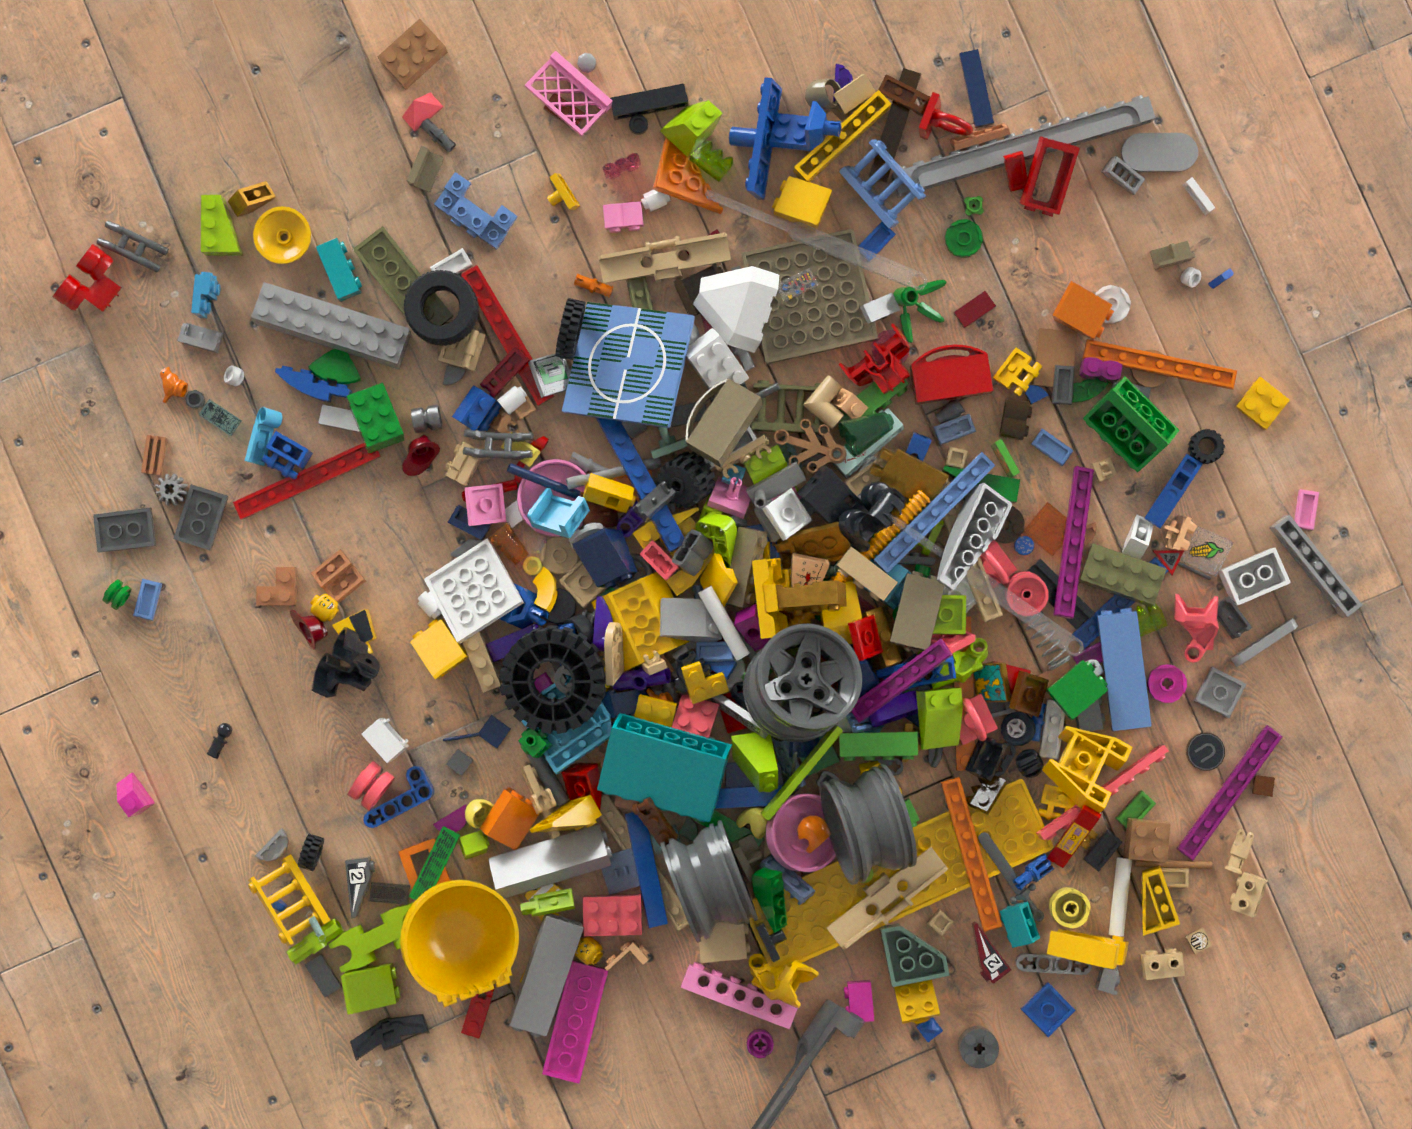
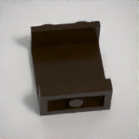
M716 263L712 264L711 267L683 280L679 278L674 281V286L688 315L696 316L701 314L693 305L700 292L701 278L724 273L721 265L717 267Z

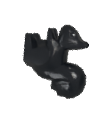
M693 649L680 655L677 659L676 673L678 678L674 680L673 687L675 692L680 695L689 694L681 667L699 661L705 678L709 677L712 671L711 665L705 664L704 658L696 661V653Z

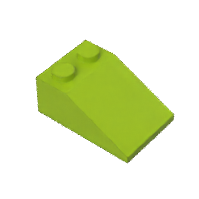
M778 444L770 448L771 454H768L767 450L761 452L762 459L754 455L750 460L743 463L753 485L788 466Z
M951 687L916 691L922 750L959 745L963 712L961 688Z

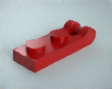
M495 986L493 990L485 992L487 994L486 999L479 997V994L471 998L461 1031L462 1034L480 1039Z

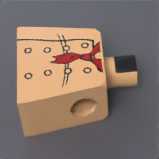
M792 553L791 587H794L795 583H800V586L810 585L812 582H822L829 568V561L827 559Z

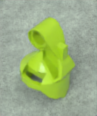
M976 638L975 642L971 643L965 652L958 650L952 653L956 678L932 684L933 689H939L954 682L964 683L973 672L983 669L982 663L988 656L987 642L982 638ZM979 647L984 649L981 652L975 651V649ZM948 664L943 665L940 673L944 676L950 675Z

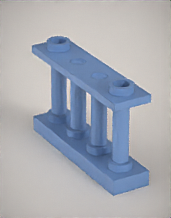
M871 140L868 143L873 149L856 166H844L839 172L888 228H894L899 223L896 219L897 214L915 197L919 200L926 197L923 193L925 190L919 183H914L886 151L887 147L881 140ZM879 154L886 163L867 181H863L859 177V172ZM889 169H892L898 177L880 195H875L871 191L872 186ZM904 182L911 191L892 210H888L884 205V201Z

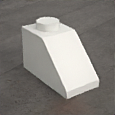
M1136 515L1124 542L1122 553L1141 559L1149 546L1154 524L1144 519V517Z

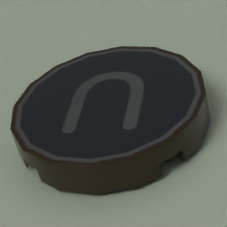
M1201 732L1189 740L1186 756L1193 767L1203 771H1210L1217 768L1223 762L1225 747L1218 736L1212 733Z

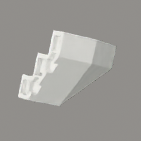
M751 266L701 278L700 292L693 305L727 345L754 353L762 340L763 333L761 331L764 324L769 319L772 309L770 307L772 297H776L778 291L779 275Z

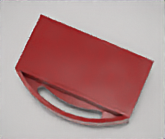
M957 344L940 346L921 355L909 367L915 405L985 395L993 392L988 353L972 346ZM963 350L969 352V356L948 355L930 362L926 361L928 356L941 351Z

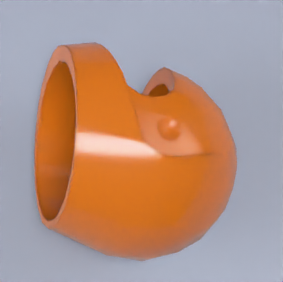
M816 815L803 818L797 827L799 840L805 838L809 841V846L806 849V852L809 854L831 835L828 824L823 818Z

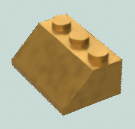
M887 605L861 614L862 618L869 615L875 616L883 648L882 653L870 657L874 670L890 666L907 658L901 645L890 643L894 624Z

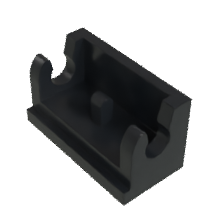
M989 737L985 741L978 740L965 770L978 778L991 781L1007 746Z

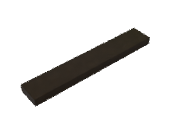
M903 68L899 81L917 89L921 73ZM894 101L892 102L881 136V141L887 147L886 151L893 159L895 158L910 109ZM879 154L874 158L869 177L886 163ZM889 169L879 179V181L887 183L891 169Z

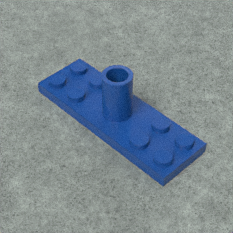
M767 77L764 78V83L760 87L762 97L761 102L757 106L759 114L757 128L731 127L729 133L730 146L753 148L752 158L749 159L748 163L749 177L746 178L745 187L758 200H765L773 147L769 146V140L777 113L779 112L782 88L772 78Z

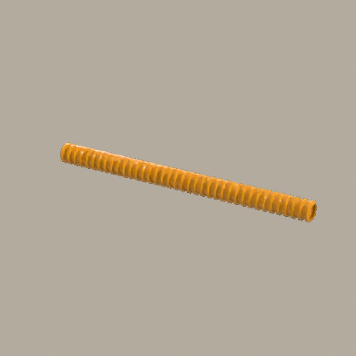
M918 490V494H914V498L909 499L908 504H904L905 507L901 510L902 514L897 517H891L894 524L881 530L878 534L875 533V537H871V541L868 542L870 544L869 550L859 553L869 561L874 559V556L878 555L879 551H882L883 547L887 546V543L891 542L892 538H895L896 534L900 533V530L904 529V526L908 525L909 521H912L913 517L917 516V513L921 512L922 508H925L926 504L931 502L930 499L922 491ZM836 572L837 575L835 577L832 576L831 581L849 582L850 580L853 581L854 578L850 575L845 577L840 572ZM805 612L804 616H793L794 618L789 620L788 627L798 624H810V620L815 619L816 614Z

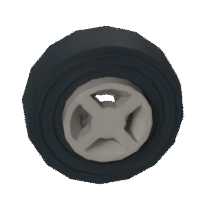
M1023 712L1008 714L1001 724L1003 738L1014 746L1028 744L1036 732V725L1033 719Z

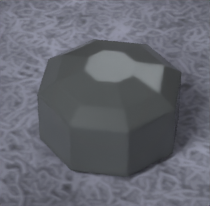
M197 390L189 391L185 397L186 404L193 409L202 408L205 403L204 394Z

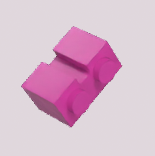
M847 981V987H844L845 999L848 998L849 1006H845V1009L849 1013H855L865 1022L874 1021L871 981Z

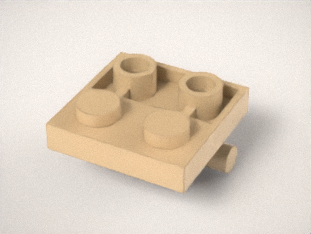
M472 329L471 333L460 342L447 346L443 345L438 361L475 372L486 334Z

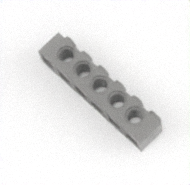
M1290 515L1283 516L1270 527V530L1342 618L1349 617L1362 606V603Z

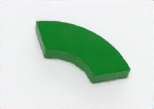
M1098 378L1073 383L1072 403L1085 402L1096 397L1105 389L1108 383Z

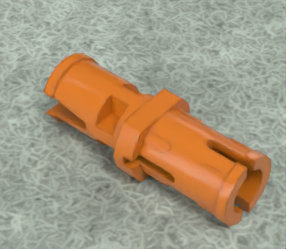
M580 274L576 275L574 281L575 286L577 285L588 289L590 293L596 292L610 298L614 288L599 282L596 278L590 279Z

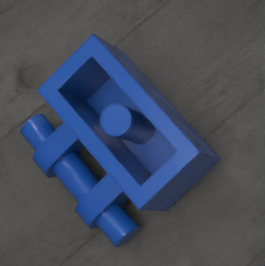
M473 385L452 417L471 430L488 431L490 423L494 417L498 416L502 406L493 397Z
M275 431L266 446L273 455L271 457L264 455L261 461L266 463L267 467L280 471L284 477H290L295 480L298 473L293 471V467L297 466L303 470L313 453ZM280 457L288 461L286 466L278 462Z

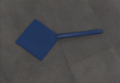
M491 715L478 733L444 738L443 741L447 742L480 736L492 746L498 748L511 728Z

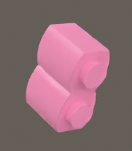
M641 202L603 205L605 229L609 230L610 233L621 232V229L628 228L629 231H638L640 227H644Z

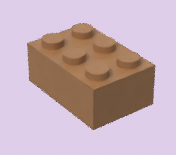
M418 19L377 57L382 65L406 90L448 51L425 23Z

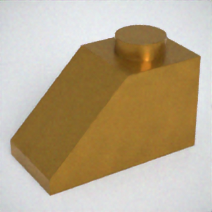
M267 181L238 189L228 200V203L235 215L239 217L252 213L275 199L276 196Z

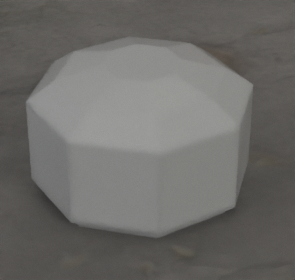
M583 53L578 57L577 65L582 72L590 73L595 69L596 59L592 54Z

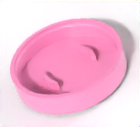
M559 459L543 461L529 470L564 485H567L566 478L582 474L586 475L577 465ZM522 479L517 493V505L522 519L531 529L539 534L549 537H562L532 527L527 514L546 487ZM585 486L577 487L574 489L584 492ZM551 490L554 496H558L571 501L576 500L574 498ZM583 521L578 526L579 529L583 526Z
M814 794L791 795L775 815L767 821L766 840L769 850L776 861L789 870L797 872L817 871L827 866L836 856L829 837L809 854L806 852L809 841L805 838L799 840L797 836V827L803 818L816 815L824 819L820 796Z

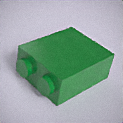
M1080 661L1046 689V692L1070 720L1076 718L1108 691L1106 687L1108 685L1101 676H1096L1093 672L1095 668L1089 661Z

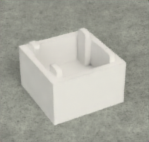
M379 718L362 733V736L385 762L389 763L409 747L407 744L409 740H403L388 723L390 721L389 718Z

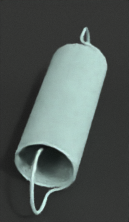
M313 914V917L309 918L308 921L319 939L320 935L325 934Z

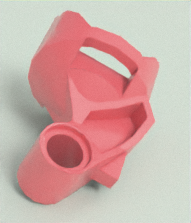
M1175 594L1174 619L1192 636L1191 641L1185 647L1184 653L1185 658L1189 662H1198L1206 650H1213L1214 638L1219 629L1217 622L1218 596H1214L1205 608L1187 607L1179 594ZM1189 649H1197L1199 651L1198 655L1191 656L1188 653Z

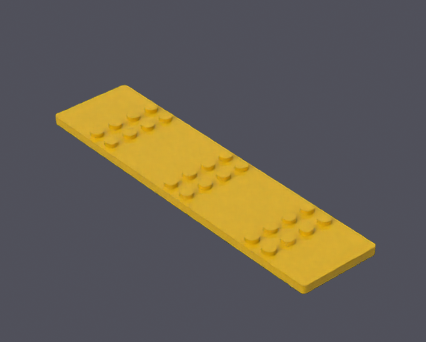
M1017 779L1006 784L988 815L968 805L977 840L981 833H987L1012 868L1053 849L1051 840H1041L1036 834L1045 826L1023 779ZM949 810L913 827L917 857L932 847L948 868L947 871L912 897L910 900L913 902V905L907 906L889 920V923L970 887ZM978 840L988 878L1001 873ZM838 861L820 870L801 877L815 890L814 895L801 905H798L799 900L795 897L791 899V893L784 889L787 925L782 929L787 940L774 945L780 956V959L775 962L772 961L756 925L763 922L769 935L774 932L757 898L752 899L758 920L749 919L750 925L769 967L773 969L796 960L802 963L840 946L827 927L867 896L863 890L866 885L870 887L881 878L879 875L885 872L888 878H891L900 869L891 870L876 865L872 867L873 877L869 882L861 883L858 881L857 884L851 885L842 872ZM904 880L897 883L899 891H905L908 887L907 882ZM900 895L880 912L883 915L905 898ZM870 904L867 906L866 912L868 915L876 913L877 907ZM881 921L867 933L884 926L885 923Z

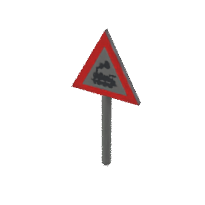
M1152 550L1172 576L1178 565L1207 580H1211L1210 576L1179 562L1184 550Z

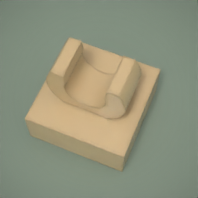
M1111 457L1091 464L1098 482L1117 475Z
M655 650L653 651L654 658L649 660L646 654L643 655L645 662L642 663V667L649 675L667 668L666 662Z

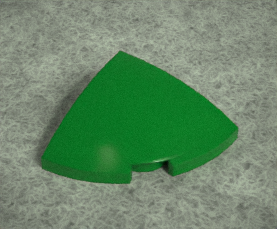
M338 349L330 350L308 366V369L315 376L324 381H327V378L334 381L337 380V384H352L361 381V377L349 354Z

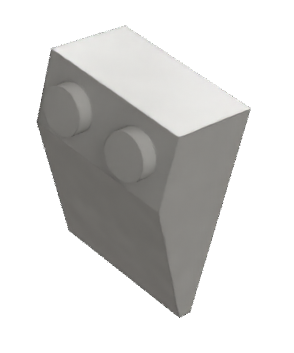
M661 598L660 636L692 642H717L722 640V635L702 599Z

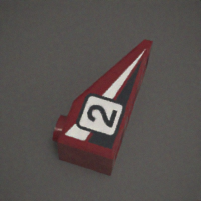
M974 921L972 928L979 966L982 969L980 974L986 982L990 980L994 984L1009 973L1011 968Z

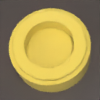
M528 557L523 563V569L528 575L535 576L541 571L542 562L537 557Z

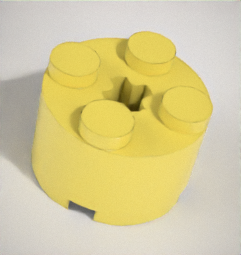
M1064 887L1054 892L1049 899V912L1057 923L1067 928H1077L1087 921L1091 906L1088 898L1082 892L1072 887ZM1067 904L1074 905L1071 907V912L1066 910Z

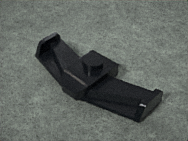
M424 1014L394 1018L387 1017L351 1040L350 1044L357 1061L380 1044H382L383 1050L386 1051L402 1045L401 1036L428 1034L430 1031Z

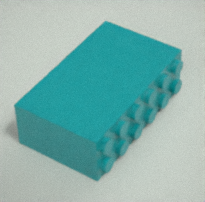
M619 713L611 728L597 790L607 795L613 794L620 796L624 800H634L639 803L650 797L656 807L662 811L669 810L676 812L680 816H690L701 822H710L717 805L732 744Z

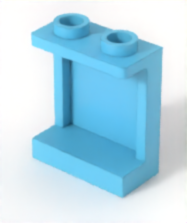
M546 488L533 507L530 508L527 516L532 527L570 539L590 510L585 498L578 496L575 501L554 496L551 489Z

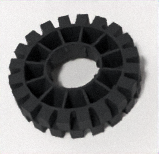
M548 626L545 629L540 627L521 637L506 654L499 680H502L500 685L501 695H505L507 698L504 703L508 710L513 709L516 712L513 716L519 722L522 720L528 722L526 727L533 730L537 727L541 728V733L551 734L553 731H557V734L566 733L569 729L572 728L574 730L582 726L585 721L587 722L602 703L601 701L605 697L607 689L605 687V661L603 656H598L597 652L599 649L595 644H589L586 641L588 637L582 633L574 634V629L568 627L558 629V626ZM557 662L569 671L572 678L570 680L572 682L571 692L565 694L566 697L550 699L537 690L534 683L536 681L534 679L535 669L541 667V663Z

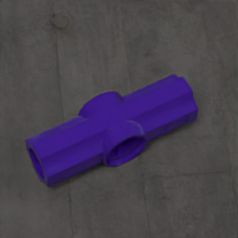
M641 666L637 670L623 672L612 686L616 691L633 688L644 690L646 686L670 683L671 672L667 667L664 670L649 675Z

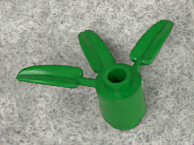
M936 280L919 285L917 287L918 290L912 287H899L894 291L893 295L899 306H903V314L900 315L904 336L909 343L913 342L910 314L907 313L906 306L916 305L918 306L917 311L939 323L944 322V318L924 302L918 303L917 301L919 295H926L945 286L947 283L945 280Z

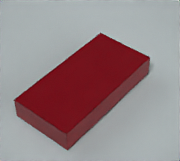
M984 291L956 310L954 315L963 328H966L995 308L996 305L988 293Z

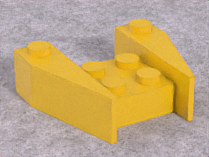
M698 507L672 515L684 538L690 530L696 531V523L692 516L699 512ZM652 521L632 533L643 549L652 540L657 542L660 539L664 544ZM714 547L711 554L704 560L701 570L695 576L680 570L666 581L677 597L691 588L701 576L715 553ZM677 550L670 553L672 557Z
M1066 726L1058 735L1059 739L1068 743L1059 763L1050 759L1042 771L1079 808L1082 809L1086 805L1101 813L1112 794L1095 784L1103 764H1106L1118 771L1126 763L1133 747L1115 737Z
M1058 928V932H1050L1047 954L1094 966L1115 969L1116 965L1125 964L1129 941H1125L1123 936L1112 935V938Z

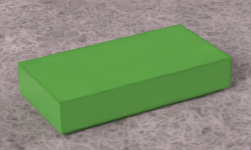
M1140 790L1115 819L1127 828V818L1143 819L1156 803Z

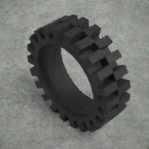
M567 299L557 338L556 357L574 359L585 313V301Z

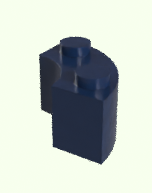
M647 687L644 690L633 688L631 691L616 693V690L606 691L602 703L611 718L618 717L619 713L626 715L635 714L639 695L649 696L646 690L648 688L651 689V687Z

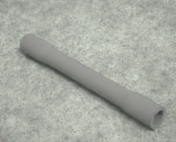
M659 457L642 460L647 470L661 467ZM622 466L592 473L607 479L627 475ZM590 474L566 478L568 489L585 486Z

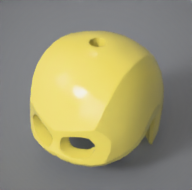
M484 799L471 801L465 810L467 823L474 828H480L494 804Z
M759 806L747 808L738 816L736 820L737 826L742 828L749 823L755 838H763L766 835L768 821L761 814L764 808Z

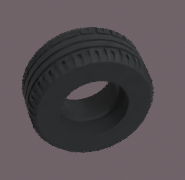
M435 270L419 276L409 286L404 299V314L407 323L418 337L430 344L447 346L460 342L474 329L479 315L478 300L470 284L460 275L447 270ZM437 291H448L458 299L459 313L449 324L442 326L434 325L425 317L424 303L431 294Z

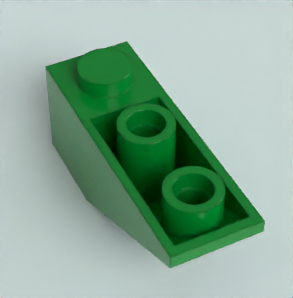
M763 867L752 874L753 892L773 932L776 933L787 925L783 877L781 871Z

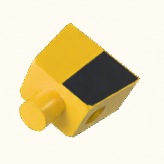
M364 609L332 625L338 635L344 627L356 631L359 634V640L368 645V653H374L369 642L377 638L368 609Z

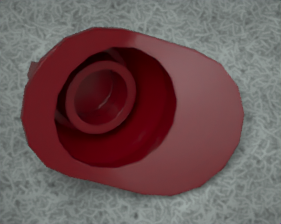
M424 434L420 438L411 441L408 445V455L402 464L403 472L408 476H416L423 473L439 454V445L431 442Z
M291 610L290 615L294 624L303 634L311 649L315 650V644L328 635L323 622L312 615L301 617L295 610Z

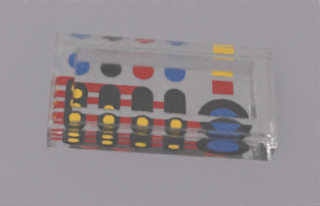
M808 268L779 282L778 292L783 302H786L817 287L818 283L811 269Z

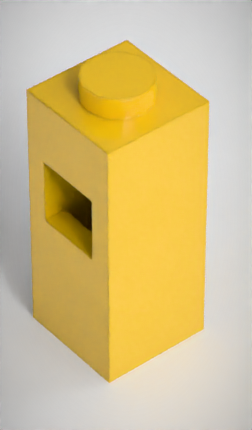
M590 473L585 485L583 498L587 501L627 513L629 506L633 507L636 496L633 495L635 487Z

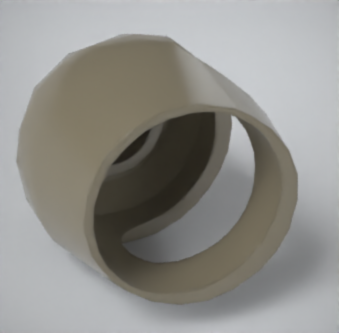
M833 79L814 80L806 89V102L810 107L813 101H817L823 110L827 108L834 109L839 104L837 101L834 104L829 101L825 85H831L835 93L841 89L840 85Z

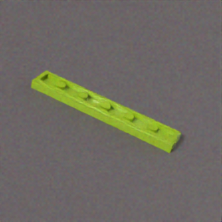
M835 725L824 735L763 809L761 814L769 821L836 741L843 732L839 726Z

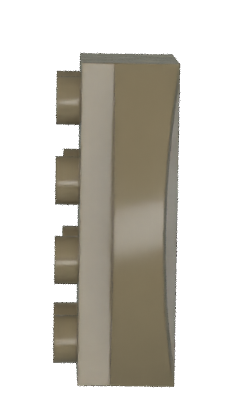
M725 379L711 387L698 400L689 416L686 427V443L688 448L722 468L763 406L761 397L730 379ZM714 395H717L713 402L708 406V408L703 413L700 422L698 423L696 428L692 430L695 419L701 408L710 398H712Z

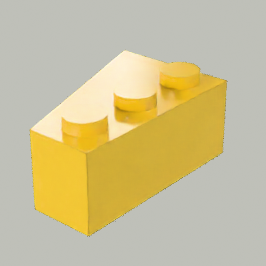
M1160 865L1142 871V934L1144 936L1180 924Z

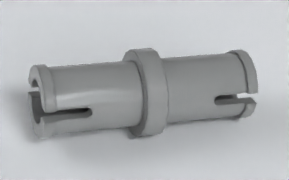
M573 452L569 462L584 469L585 473L587 471L594 473L598 472V470L608 469L593 462V459H587Z

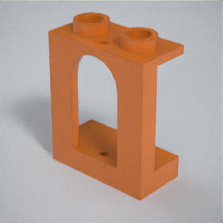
M437 837L398 851L411 889H413L418 875L410 855L426 849L430 853ZM446 866L441 874V877L437 885L443 882L452 881V877H449Z

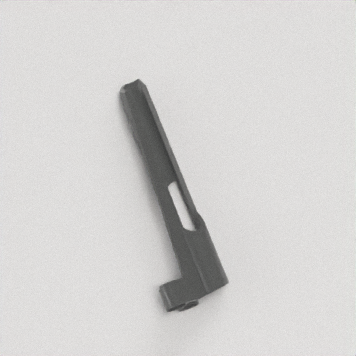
M826 999L797 1044L794 1065L751 1129H771L796 1092L797 1084L826 1042L830 1041L836 1030L838 1029L847 1037L854 1039L865 1021L855 1013H849L845 1008ZM807 1052V1055L805 1056V1058L803 1059V1061L801 1062V1064L799 1065V1067L797 1068V1070L795 1071V1073L793 1074L785 1088H783V1086L785 1085V1083L787 1082V1080L789 1079V1077L791 1076V1074L793 1073V1071L795 1070V1068Z

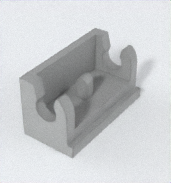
M183 323L177 341L218 353L224 333Z

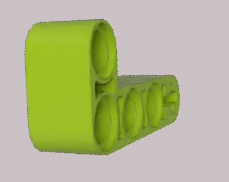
M709 512L696 523V531L713 540L714 552L721 554L725 567L730 568L737 536L736 523L729 516Z

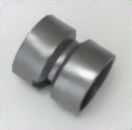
M438 405L427 406L425 410L422 407L411 409L415 433L426 432L428 428L432 431L442 429V419Z

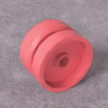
M1019 571L1009 578V582L1005 584L1004 598L1015 613L1022 616H1032L1039 613L1046 606L1048 589L1045 582L1037 574L1030 571ZM1028 591L1029 595L1025 597L1023 593Z
M372 761L360 773L347 794L352 799L358 800L366 793L361 801V806L368 811L376 805L395 779L388 771L381 774L377 779L381 772V766L375 761Z

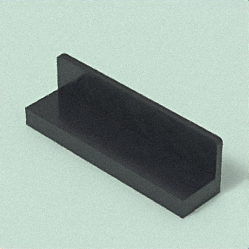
M684 84L610 98L612 100L614 121L630 118L634 115H645L689 106Z
M1038 559L1027 571L1037 574L1045 582L1048 589V602L1055 607L1059 576L1042 559ZM1077 595L1074 618L1065 619L1075 629H1078L1095 612Z

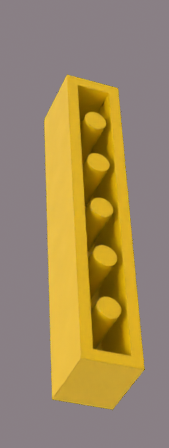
M878 90L842 123L840 137L828 135L821 144L794 166L793 172L801 180L811 182L890 109V101Z

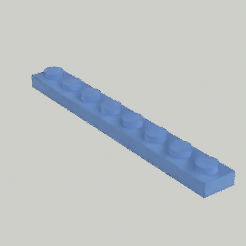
M981 452L873 561L887 574L996 465Z

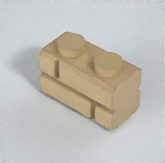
M462 442L461 445L458 444L453 452L456 456L452 462L449 461L444 471H446L445 476L467 487L482 458L464 455V447L473 449L475 447Z

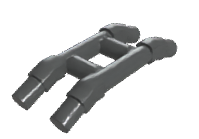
M111 221L105 223L106 228L122 236L117 245L102 238H98L97 245L152 271H159L160 265L141 256L146 246L165 256L169 250L168 248ZM129 238L139 243L135 253L124 249Z
M469 429L464 431L465 437L485 440V450L464 447V455L475 458H503L512 460L533 457L532 450L512 451V441L523 442L533 440V432L496 433ZM493 440H503L504 451L492 450Z

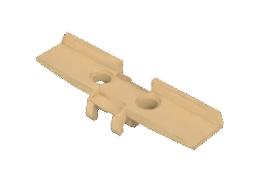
M727 233L681 241L679 236H675L674 239L652 243L647 241L645 242L646 247L599 256L603 283L654 275L656 283H661L662 279L670 277L683 279L681 270L731 260ZM676 246L677 248L676 251H670L652 255L651 250ZM684 250L689 252V258L686 261L679 259L680 254ZM648 257L652 260L650 267L645 268L641 265L643 258Z
M932 847L928 848L917 857L915 866L900 870L891 878H888L885 872L879 875L881 878L870 887L866 885L863 890L867 896L827 927L828 931L843 950L847 949L881 921L887 925L889 920L907 906H912L913 902L910 899L946 872L948 868ZM904 880L907 882L908 887L905 891L897 889L899 881ZM900 895L905 898L883 915L880 912ZM870 904L877 907L874 915H868L866 912V908Z

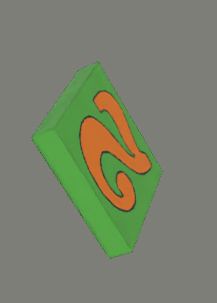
M1000 439L993 443L991 448L1007 477L1012 478L1019 474L1020 471L1003 440Z

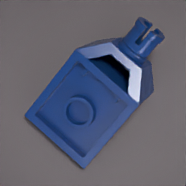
M813 101L809 116L777 113L769 146L811 151L824 141L825 135L840 137L842 124L841 121L827 120L824 110L817 101Z
M514 583L524 603L501 617L500 620L521 629L528 627L533 622L541 626L544 625L546 620L541 619L540 616L548 619L549 614L534 604L537 594Z

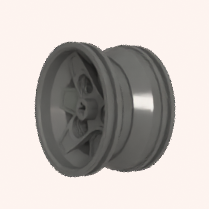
M815 624L790 626L774 635L754 656L747 667L743 681V695L746 707L757 725L775 738L788 742L814 740L833 728L856 705L862 687L860 663L848 642L831 629ZM799 648L795 658L785 652V650ZM820 656H823L827 662L820 663ZM801 661H805L808 664V668H804L801 665ZM771 666L775 674L777 675V678L768 682L769 669ZM838 681V691L836 692L831 685ZM781 686H785L788 689L787 694L781 691ZM814 692L820 694L821 700L815 699ZM776 701H788L789 713L782 709ZM813 707L827 711L819 716L810 717Z
M885 764L871 767L868 771L863 772L853 785L849 787L836 779L820 783V801L823 816L831 832L829 838L842 872L851 885L857 884L858 881L861 883L865 882L872 867L876 865L891 870H904L907 867L916 865V842L908 810L892 772Z
M721 820L717 821V826L711 823L709 827L702 829L692 844L685 845L673 838L669 839V844L667 845L665 841L660 843L676 893L697 943L701 942V937L703 936L705 939H709L715 924L720 921L740 925L743 923L749 924V919L751 918L754 921L758 920L743 874Z

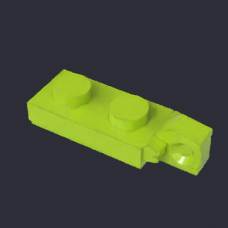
M572 888L534 895L530 902L520 904L522 915L532 914V916H541L575 909Z

